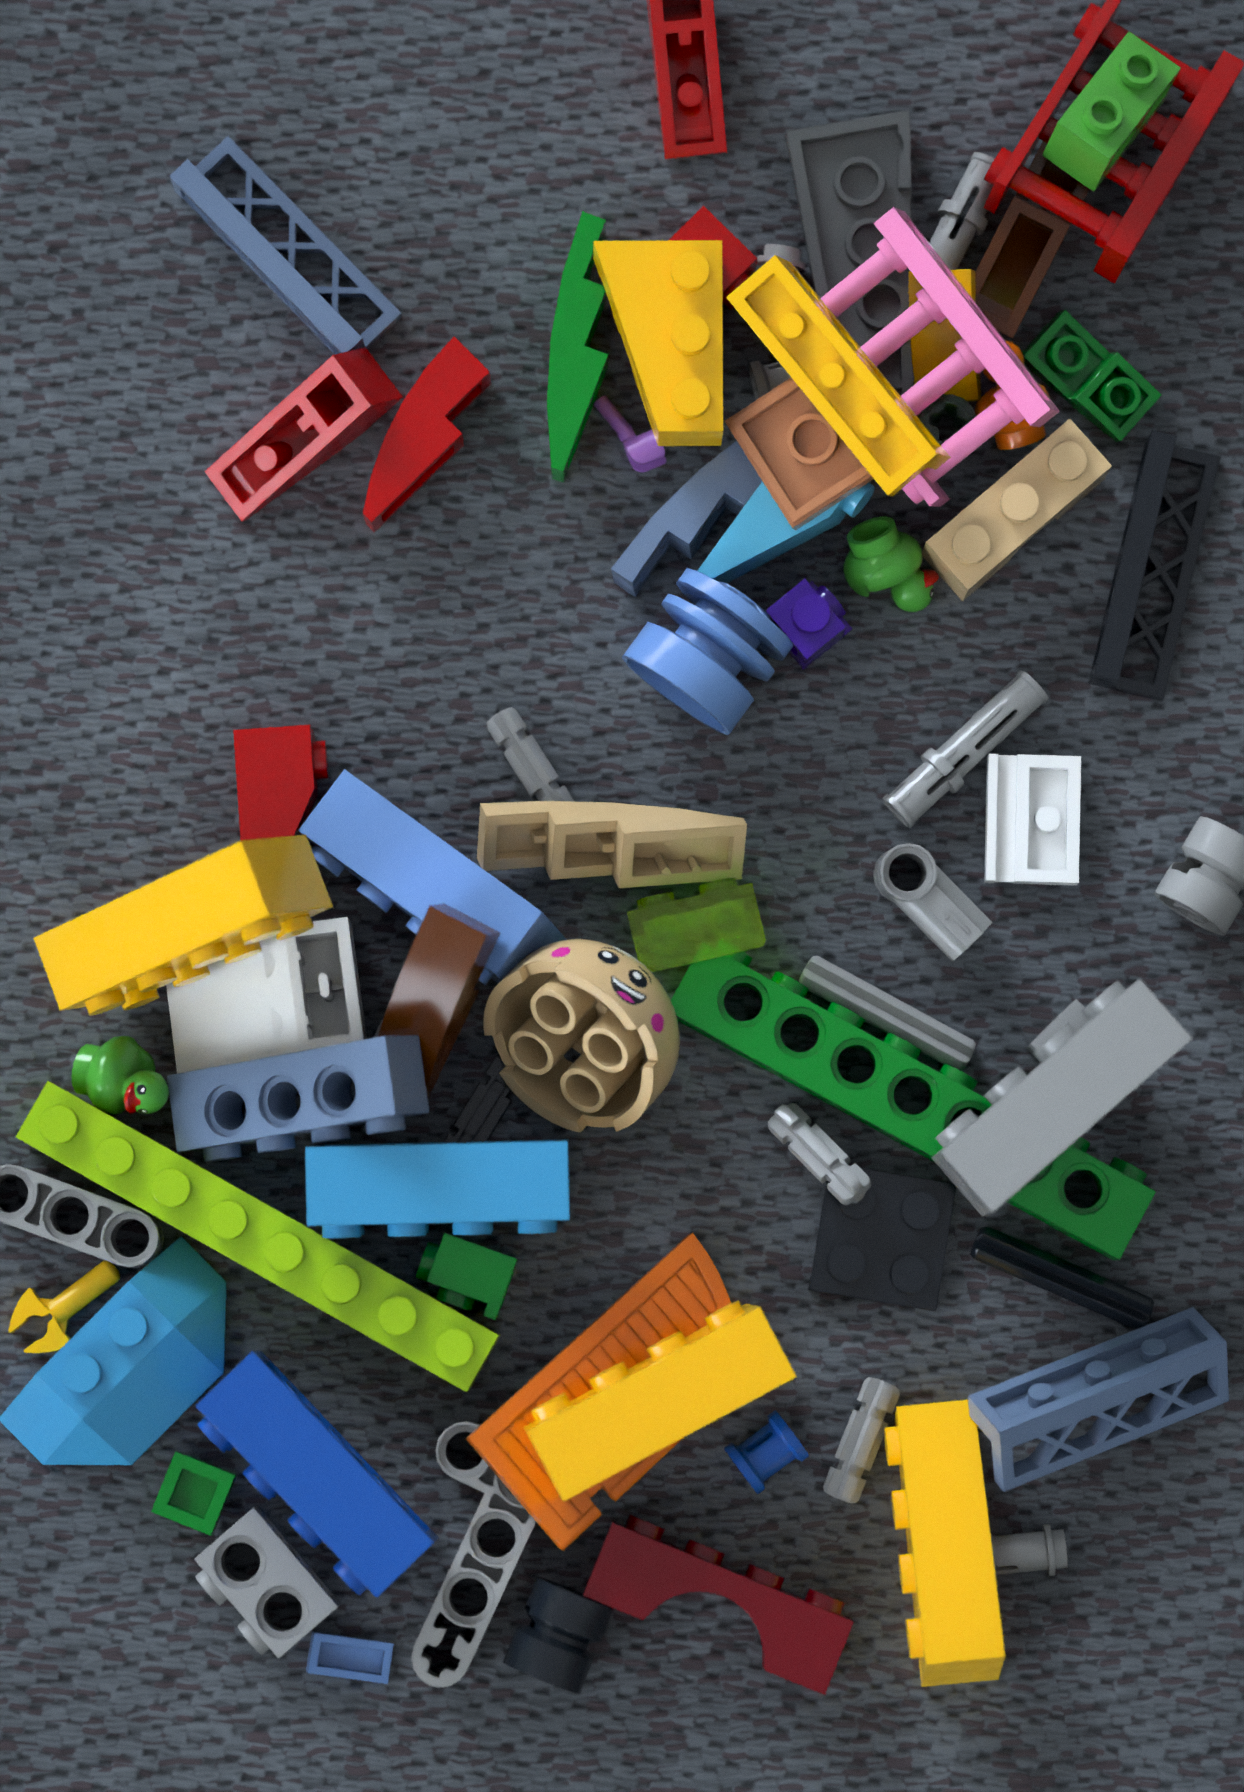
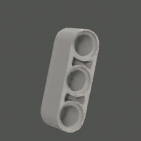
M11 1164L0 1166V1184L8 1177L18 1176L23 1179L28 1189L27 1201L18 1211L8 1213L0 1207V1222L125 1267L140 1268L147 1266L161 1253L164 1243L163 1230L158 1221L148 1213L21 1166ZM78 1198L84 1202L88 1209V1223L79 1233L67 1235L62 1232L57 1224V1210L66 1200ZM137 1220L147 1228L149 1243L144 1252L130 1258L122 1254L118 1249L116 1237L122 1225L126 1222Z

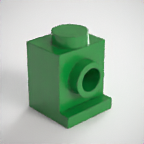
M444 1233L440 1245L428 1242L416 1278L440 1287L436 1299L472 1312L476 1300L487 1303L483 1316L497 1321L518 1259Z

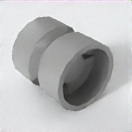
M1200 816L1181 846V850L1186 857L1184 862H1173L1153 895L1169 909L1212 933L1224 936L1243 906L1238 894L1240 890H1244V836L1220 822Z

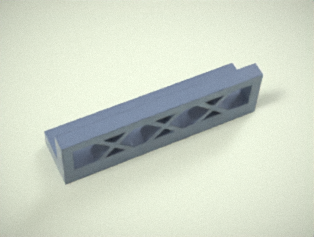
M229 136L196 166L187 159L169 176L175 192L333 354L364 347L369 349L402 317V313ZM228 157L246 174L245 198H225L207 179ZM254 183L268 198H253ZM236 208H245V217ZM253 208L280 209L289 218V242H268L252 225ZM297 227L312 243L296 242ZM279 252L288 253V261ZM296 253H323L332 262V287L311 286L296 270ZM340 271L355 287H340ZM323 297H332V306ZM339 297H366L382 315L359 335L339 314Z
M1191 1307L969 1395V1416L991 1440L994 1481L1003 1492L1228 1402L1227 1342L1194 1307ZM1207 1370V1386L1187 1394L1180 1393L1193 1375ZM1148 1393L1155 1394L1142 1412L1130 1417L1124 1415L1136 1398ZM1093 1415L1098 1417L1085 1435L1072 1440L1067 1438L1079 1421ZM1036 1438L1041 1440L1028 1458L1013 1462V1447Z

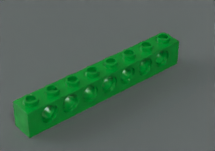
M719 940L715 949L705 943L701 944L671 999L677 1021L932 1162H934L932 1157L943 1148L935 1137L951 1124V1120L956 1112L970 1109L981 1115L992 1106L985 1097L973 1091L978 1081L945 1063L940 1072L917 1060L921 1050L913 1044L891 1033H887L884 1041H881L861 1030L865 1019L855 1012L835 1002H831L827 1010L805 999L809 988L778 971H775L771 980L748 968L753 960L750 955L722 940ZM747 987L757 993L761 1001V1010L755 1018L749 1021H738L727 1013L724 1006V998L734 988ZM800 1017L810 1021L817 1032L815 1046L805 1052H795L788 1049L781 1039V1027L787 1020ZM850 1048L865 1051L873 1063L871 1077L862 1083L846 1081L840 1075L837 1068V1060L840 1053ZM915 1079L926 1087L929 1094V1102L922 1113L907 1114L897 1107L894 1100V1090L900 1081ZM1079 1137L1006 1202L1110 1260H1120L1156 1191L1143 1184L1147 1174L1132 1164L1113 1156L1110 1164L1107 1165L1087 1154L1086 1152L1091 1143ZM1073 1172L1087 1173L1096 1182L1097 1197L1093 1204L1087 1208H1078L1072 1205L1065 1196L1064 1184L1068 1176Z

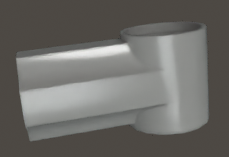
M911 843L897 845L883 853L875 863L873 878L880 894L889 901L894 902L951 961H954L967 950L993 923L936 865L930 852L920 845ZM898 856L910 857L916 861L920 868V882L912 891L900 890L890 880V864Z

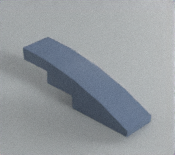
M737 440L699 469L650 518L611 568L616 585L636 597L670 546L692 559L726 508L737 515L762 480Z

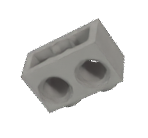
M259 1506L253 1507L194 1558L203 1569L195 1576L197 1581L218 1605L221 1606L226 1600L232 1603L244 1618L237 1625L238 1629L261 1655L271 1649L279 1659L342 1604ZM234 1543H247L258 1552L260 1566L254 1577L239 1579L228 1571L225 1564V1556L230 1546ZM279 1592H287L299 1600L302 1607V1617L297 1626L284 1629L277 1627L270 1621L267 1614V1604L272 1595Z

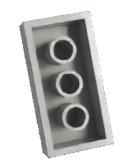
M1141 979L1126 989L1118 980L1110 985L1082 1010V1013L1089 1019L1084 1026L1076 1032L1067 1023L1033 1052V1055L1040 1061V1064L1030 1073L1026 1074L1020 1066L1012 1070L984 1095L992 1106L978 1118L968 1109L935 1137L943 1148L932 1157V1160L982 1217L998 1209L1192 1040V1037Z

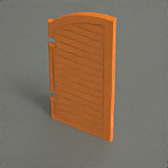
M693 1233L688 1234L466 1438L562 1551L602 1515L600 1510L590 1500L593 1495L603 1488L608 1496L616 1502L682 1439L563 1501L559 1497L523 1427L535 1421L531 1410L563 1393H566L568 1399L572 1401L593 1389L589 1379L621 1362H624L627 1369L650 1357L647 1348L679 1331L682 1332L684 1337H687L707 1325L705 1317L731 1304L730 1297L708 1252Z

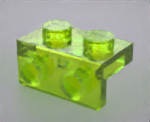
M726 878L698 886L700 895L675 900L673 892H666L637 900L638 909L627 912V923L638 961L654 973L763 947L766 938L753 884L748 883L737 886L736 878Z

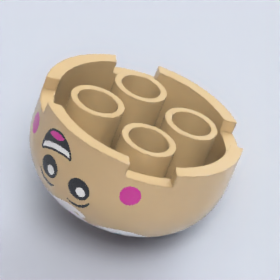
M569 939L544 945L523 958L494 987L485 1006L483 1020L484 1035L493 1036L496 1049L505 1065L499 1073L500 1076L524 1104L543 1118L563 1128L580 1133L586 1126L614 1127L616 1132L625 1129L639 1119L660 1096L674 1073L679 1056L680 1035L677 1016L671 1000L659 980L645 965L630 954L612 945L586 939ZM571 1048L581 1054L574 1063L566 1060L564 1057Z

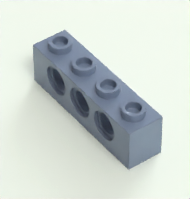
M419 1035L381 1036L167 1075L177 1152L203 1151L204 1162L242 1157L241 1145L256 1143L258 1153L296 1148L295 1136L310 1133L312 1144L346 1140L351 1138L349 1127L366 1124L367 1134L406 1129L405 1117L429 1113ZM352 1080L356 1088V1095L354 1101H352L350 1096V1085ZM297 1090L301 1099L299 1111L295 1101ZM243 1101L245 1102V1105H246V1116H245V1119L243 1118V1115H242V1104H243Z

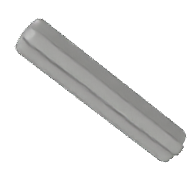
M813 956L809 959L799 978V982L809 988V992L830 1003L835 1002L864 1018L866 1023L885 1033L894 1034L919 1048L921 1053L942 1064H948L962 1071L975 1051L976 1043L971 1038L820 956Z

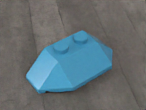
M181 1236L130 1279L33 1376L2 1413L0 1422L43 1465H133L224 1374L227 1281Z

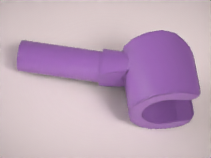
M606 395L600 397L594 403L597 410L618 434L617 437L623 443L627 458L635 471L647 472L667 462L665 449L663 446H657L652 430L636 436L632 426L625 420Z

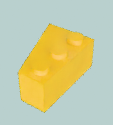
M722 240L593 241V259L613 311L618 332L625 346L632 367V373L657 446H722Z

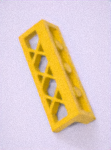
M774 255L726 297L888 496L893 497L927 467L937 470L951 458L790 261Z

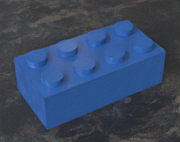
M252 1351L195 1405L205 1416L197 1424L202 1432L222 1452L225 1453L227 1450L231 1451L235 1448L248 1461L250 1465L242 1472L245 1477L268 1500L275 1498L278 1494L295 1511L287 1519L288 1522L313 1548L324 1542L337 1555L340 1561L333 1566V1569L359 1596L368 1588L377 1598L439 1538L262 1351Z

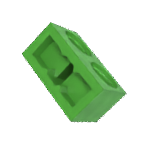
M1128 31L1059 119L1042 156L1094 192L1163 104L1181 68Z

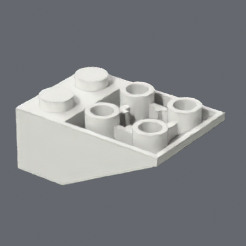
M342 917L312 921L314 924L312 929L294 937L277 940L276 935L259 941L262 951L249 958L230 964H225L224 959L207 965L210 975L201 980L181 987H174L172 982L167 984L166 989L177 1074L367 1039L353 928L349 918Z

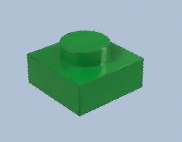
M175 1451L151 1512L212 1536L237 1474L180 1451Z

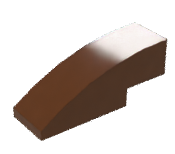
M1042 141L1029 169L1084 201L1090 189L1042 156L1047 146V143ZM1018 192L1013 197L976 270V304L998 332L1012 339L1072 226L1070 222Z
M445 903L429 906L401 970L378 1033V1037L419 1035L427 1098H429L480 991L475 986L500 935L499 931Z

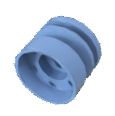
M687 568L676 582V585L693 604L669 593L661 603L679 628L674 633L665 627L647 622L624 653L622 659L642 680L689 715L717 732L729 735L754 701L746 687L736 678L738 673L742 671L749 676L767 682L775 671L770 663L756 650L771 658L782 661L794 645L772 622L770 616L745 594L724 582L715 581L697 570Z

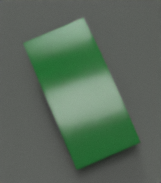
M1066 310L1058 311L1022 352L1024 364L1034 374L1116 442H1121L1161 397V394L1118 352L1109 353Z

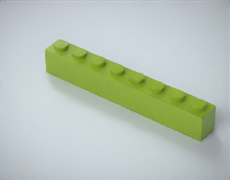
M46 1082L16 1135V1138L465 1392L470 1391L501 1336L333 1240L322 1238V1234L52 1082Z

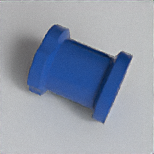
M776 1410L768 1415L769 1423L737 1446L730 1443L724 1448L757 1495L765 1490L764 1482L791 1461L797 1459L802 1462L809 1457L803 1445Z

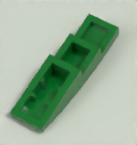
M583 211L562 273L550 339L547 413L552 479L563 483L608 370V354L590 348L591 341L607 303V294L603 285L589 280L595 264L593 259V241H604L606 236V220Z

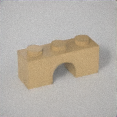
M1068 419L927 540L922 550V555L955 594L964 601L1006 565L1012 556L1036 533L1055 518L1058 520L1106 478L1112 465L1071 419Z

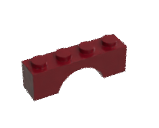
M629 1514L625 1525L612 1520L584 1589L583 1596L641 1620H644L660 1604L680 1594L708 1592L723 1596L739 1605L755 1623L760 1635L762 1667L765 1671L823 1695L826 1694L854 1624L851 1618L841 1614L845 1602L809 1588L805 1599L781 1590L785 1580L784 1577L750 1563L745 1575L721 1565L725 1553L692 1539L688 1540L685 1550L661 1541L665 1531L664 1528Z

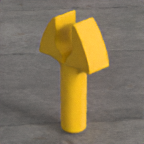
M103 1260L54 1299L39 1298L34 1288H28L21 1296L12 1314L8 1329L9 1333H14L22 1327L30 1317L35 1315L45 1317L51 1314L52 1319L48 1322L47 1333L43 1338L36 1340L24 1349L23 1352L49 1353L59 1351L71 1339L66 1334L69 1319L120 1280L118 1269L113 1263Z

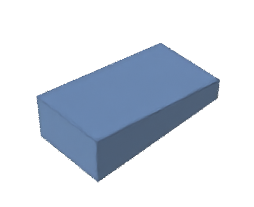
M312 1631L306 1672L388 1684L394 1643Z

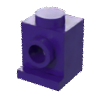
M805 578L765 610L772 622L794 645L789 653L803 670L853 629L843 618L846 612L836 597L824 585L817 587L813 581L808 582Z

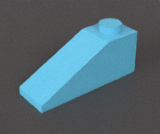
M762 481L697 571L715 581L727 584L839 525L846 514L854 518L870 500L875 486L870 482L810 522L794 530Z

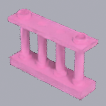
M893 207L873 223L884 236L877 243L879 251L828 291L821 299L837 318L893 271L896 270L901 274L908 268L923 287L915 294L918 300L861 346L862 350L877 367L932 321L935 320L940 324L947 318L962 337L954 344L957 351L901 395L903 400L918 415L974 370L979 374L985 368L1001 387V389L993 394L996 399L994 403L941 444L951 458L937 470L927 467L902 488L906 495L917 505L925 500L929 506L941 507L950 498L937 483V480L1011 421L1019 424L1025 419L1030 426L1041 427L1060 411L906 212Z

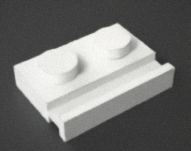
M988 754L984 883L1005 882L1041 885H1077L1079 883L1081 756Z

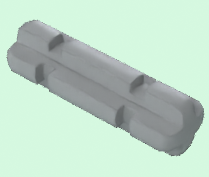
M506 708L488 720L487 729L498 747L502 745L505 747L504 756L530 797L536 796L538 801L575 802L565 785L561 787L558 785L559 776L533 735H526L525 730L527 726L515 708Z
M791 1103L779 1106L768 1121L770 1132L783 1145L789 1141V1151L822 1184L828 1180L830 1183L827 1184V1189L842 1204L848 1205L860 1202L871 1187L869 1176L856 1163L849 1166L850 1157L817 1124L810 1127L811 1118L797 1104Z
M868 1377L864 1380L857 1398L858 1401L862 1402L859 1411L852 1410L835 1454V1458L840 1459L837 1468L830 1467L823 1485V1490L828 1495L847 1503H856L859 1500L866 1480L861 1478L864 1469L871 1470L884 1437V1427H887L889 1424L883 1421L886 1412L893 1414L900 1396V1391L896 1386L873 1377Z

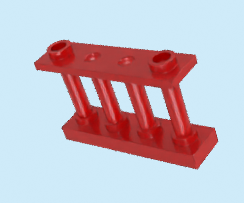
M1106 0L1102 8L1094 3L1089 5L1073 33L1074 37L1081 40L1074 54L1014 151L1011 152L1002 147L987 171L984 181L993 185L983 207L994 214L1011 188L1096 238L1094 244L1103 249L1093 272L1114 284L1244 67V61L1224 50L1211 71L1201 65L1196 70L1138 37L1181 68L1172 86L1184 92L1182 99L1191 105L1182 119L1172 113L1169 118H1166L1156 112L1142 129L1141 133L1155 140L1152 147L1162 152L1153 167L1144 162L1138 167L1121 157L1111 169L1106 178L1125 188L1126 190L1123 195L1133 201L1124 216L1115 211H1112L1110 216L1024 167L1039 140L1048 144L1059 121L1053 117L1069 91L1078 96L1094 76L1083 69L1098 44L1114 51L1128 33V30L1112 22L1122 0Z

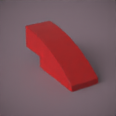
M455 337L445 345L424 369L403 400L384 437L370 477L363 509L365 523L374 533L464 446L463 434L452 422L491 385L490 371Z

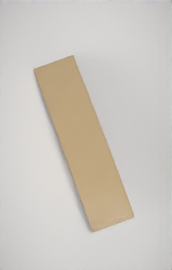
M528 801L480 803L477 860L480 867L485 871L545 867L550 880L613 875L618 888L741 880L747 823L744 818L680 808L611 802Z

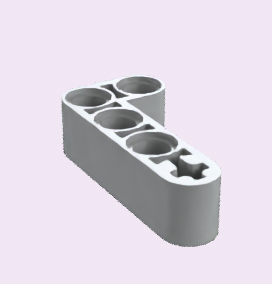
M470 1421L457 1422L446 1428L438 1438L435 1449L437 1462L443 1472L453 1479L484 1493L414 1644L411 1656L413 1669L417 1676L426 1684L439 1688L453 1685L461 1680L467 1672L536 1523L534 1518L483 1459L479 1465L471 1469L458 1468L449 1459L447 1448L451 1438L459 1432L466 1431L472 1433L481 1425ZM496 1518L508 1522L515 1531L516 1538L515 1544L509 1552L497 1556L486 1552L480 1545L478 1538L482 1524ZM461 1579H476L486 1588L488 1601L485 1608L480 1612L470 1615L456 1609L452 1603V1587ZM439 1613H442L455 1625L475 1628L476 1630L472 1639H468L460 1631L452 1648V1655L460 1659L457 1668L452 1665H446L441 1673L430 1669L432 1657L424 1652L427 1644L437 1647L449 1627L448 1625L436 1624Z

